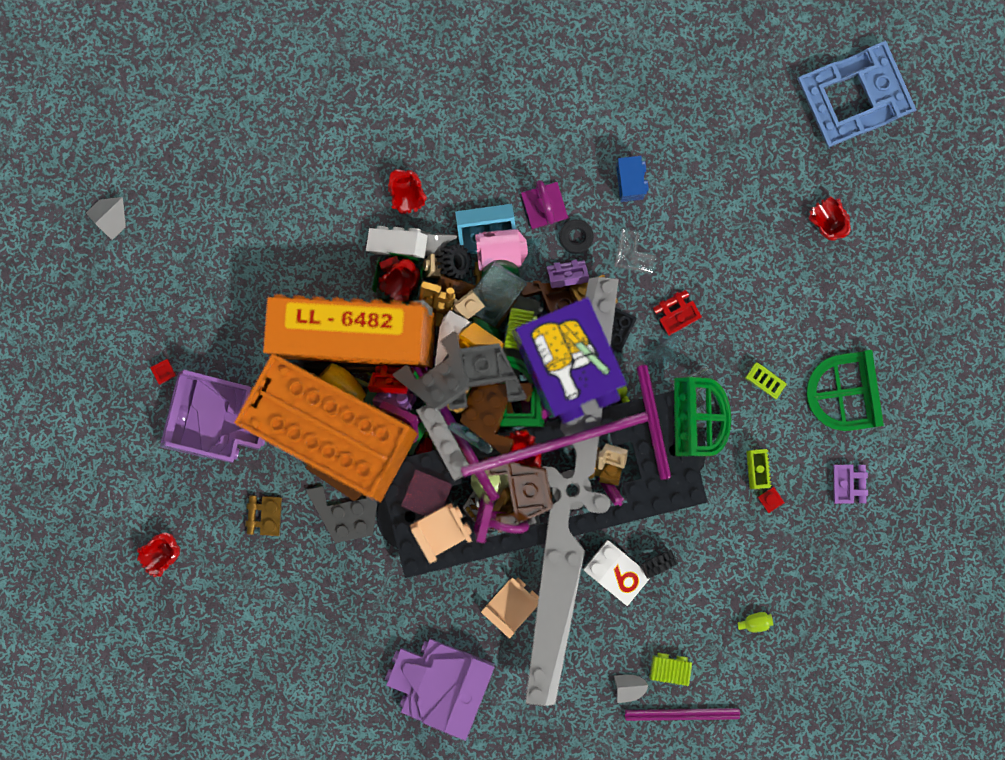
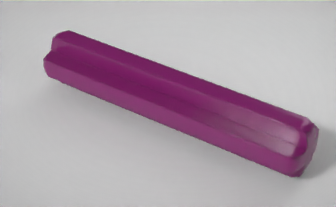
M599 482L613 505L621 506L624 499L616 486Z

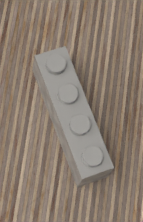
M427 404L416 411L454 481L462 477L460 467L467 466L468 463L440 411L434 410Z

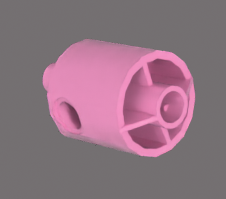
M518 229L475 234L479 270H483L485 266L496 260H507L521 267L528 255L527 241Z

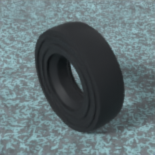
M570 220L564 224L560 231V243L570 253H584L593 243V230L583 220ZM575 229L581 230L584 234V240L579 244H574L569 239L570 232Z

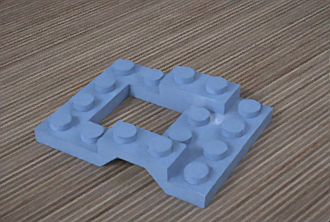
M886 41L869 47L845 60L831 63L807 73L797 79L827 148L860 134H865L916 111ZM858 75L872 108L839 122L824 88Z

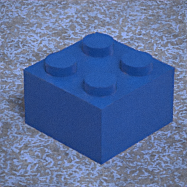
M641 156L618 158L616 170L620 202L643 200L645 194L649 191L648 180H644L646 172L645 161H642Z

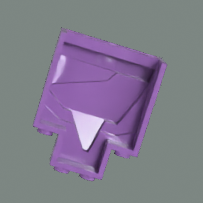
M187 370L178 372L160 447L229 463L238 457L239 448H237V445L256 450L260 449L261 446H264L265 440L234 424L251 393V387Z
M431 638L429 642L425 641L421 649V652L424 653L423 656L401 648L400 652L396 651L392 662H395L393 670H388L385 680L388 681L386 686L408 694V696L403 695L401 700V713L466 741L494 670L495 663Z

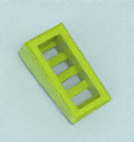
M757 362L754 363L744 378L776 400L787 385V383ZM760 370L761 373L755 380L753 377L756 374V372ZM766 374L767 377L761 384L759 381L761 380L763 375ZM770 378H772L773 382L771 383L769 388H766V384L768 383ZM778 382L780 385L778 386V388L776 389V391L773 393L771 390L773 389V387L775 386V384Z

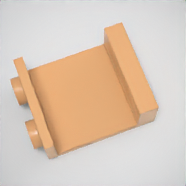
M452 503L410 525L429 563L437 560L436 555L465 539L468 543L472 541L469 536L472 532L468 524L463 525L460 519L463 515L458 506L454 508Z
M512 577L481 611L508 638L512 637L519 626L538 607L539 596L533 590L529 593L524 588L526 584L518 577L516 580Z

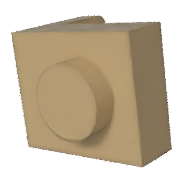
M430 254L423 262L426 278L439 279L441 275H444L440 274L442 269H438L437 265H440V262H437L438 258H435V254Z
M471 290L460 300L455 299V307L453 309L457 315L463 316L468 320L484 308L485 305L475 292Z
M605 444L603 450H599L597 454L598 469L602 470L605 463L624 468L628 450Z

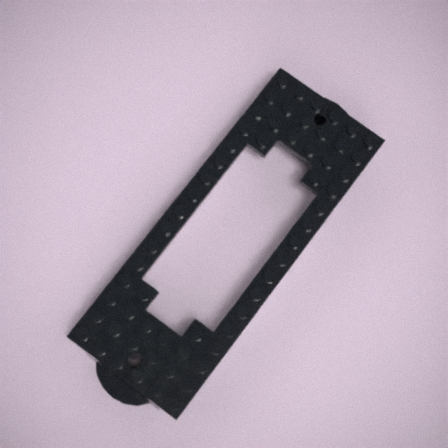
M674 391L654 395L671 477L664 480L660 479L648 421L610 432L613 446L632 441L641 479L623 483L627 503H623L621 506H611L604 513L587 512L569 517L568 528L573 536L708 503L700 473L706 456H672L669 453L670 446L676 447ZM643 398L602 408L600 425L646 412ZM561 419L546 422L545 427H526L498 434L506 437L510 436L512 432L516 435V431L527 430L530 435L534 436L536 445L565 436L560 430ZM697 428V446H705L702 434ZM484 439L468 442L478 460L502 454ZM438 450L406 457L384 498L379 502L377 510L378 527L386 541L398 548L405 578L545 544L548 522L531 526L523 533L507 532L485 538V543L476 541L472 521L467 522L472 532L469 535L472 541L469 543L466 539L436 555L437 560L429 563L410 525L447 505L443 488L462 484L461 478L454 481ZM409 511L414 512L416 515L413 522H409L406 519V513Z

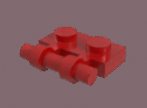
M687 290L680 293L676 292L673 294V297L666 301L658 302L659 305L652 308L656 315L662 311L665 314L659 321L668 336L702 318L693 301L686 304L683 300L689 297ZM678 303L680 308L670 312L669 307Z
M387 364L376 366V373H372L368 385L369 392L407 394L408 388L393 376L395 372L405 365H400L399 367Z

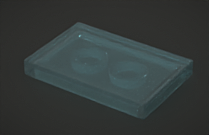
M494 261L473 290L485 305L475 315L495 327L524 289L527 282Z

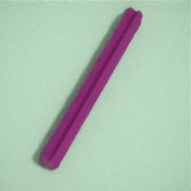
M647 365L637 366V372L648 416L659 476L661 480L669 479L671 475Z
M738 708L625 710L626 721L740 719V710Z

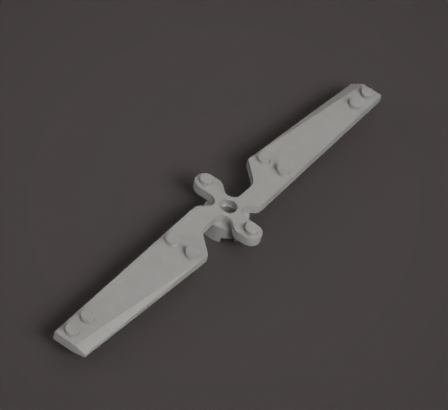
M589 278L585 298L589 297L610 345L619 279ZM595 399L581 405L584 416L566 424L561 422L560 430L565 436L600 426L602 408L598 407ZM599 436L572 444L576 450L575 470L565 471L560 474L555 468L540 467L547 470L549 486L552 487V494L556 503L553 504L549 513L526 695L527 704L548 706L556 703L584 557L583 548L568 528L570 509H578L585 506L590 512L604 513L610 507V500L605 494L592 492L591 483L588 479L595 471ZM569 484L577 486L578 491L576 495L570 496L567 494L566 488Z

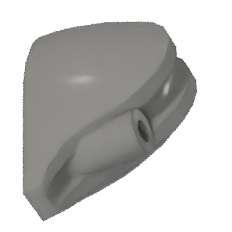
M421 230V233L428 235L425 256L430 254L437 256L441 252L440 250L448 242L456 239L458 235L441 233L431 235V232Z

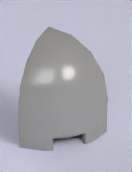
M614 676L617 687V703L635 701L647 691V682L639 676Z

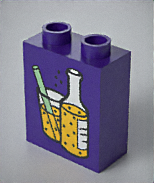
M589 297L515 328L511 332L549 418L559 415L562 423L566 424L585 415L581 407L584 403L595 399L598 407L602 408L621 399L617 389L627 384Z

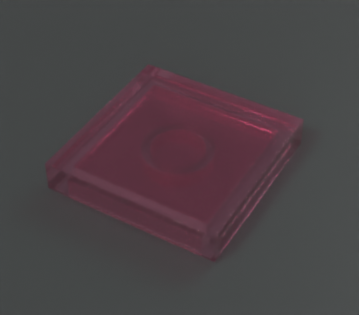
M416 470L401 506L428 516L444 507L452 484Z

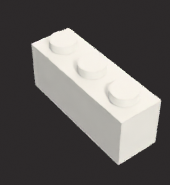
M377 226V229L369 228L366 251L379 255H391L388 254L391 252L409 257H425L428 235L421 233L420 229L410 228L409 231H404L405 229L400 227H393V230H388L389 228L385 226Z

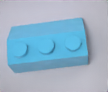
M512 204L455 212L459 243L464 248H467V253L470 254L477 253L475 234L516 229Z

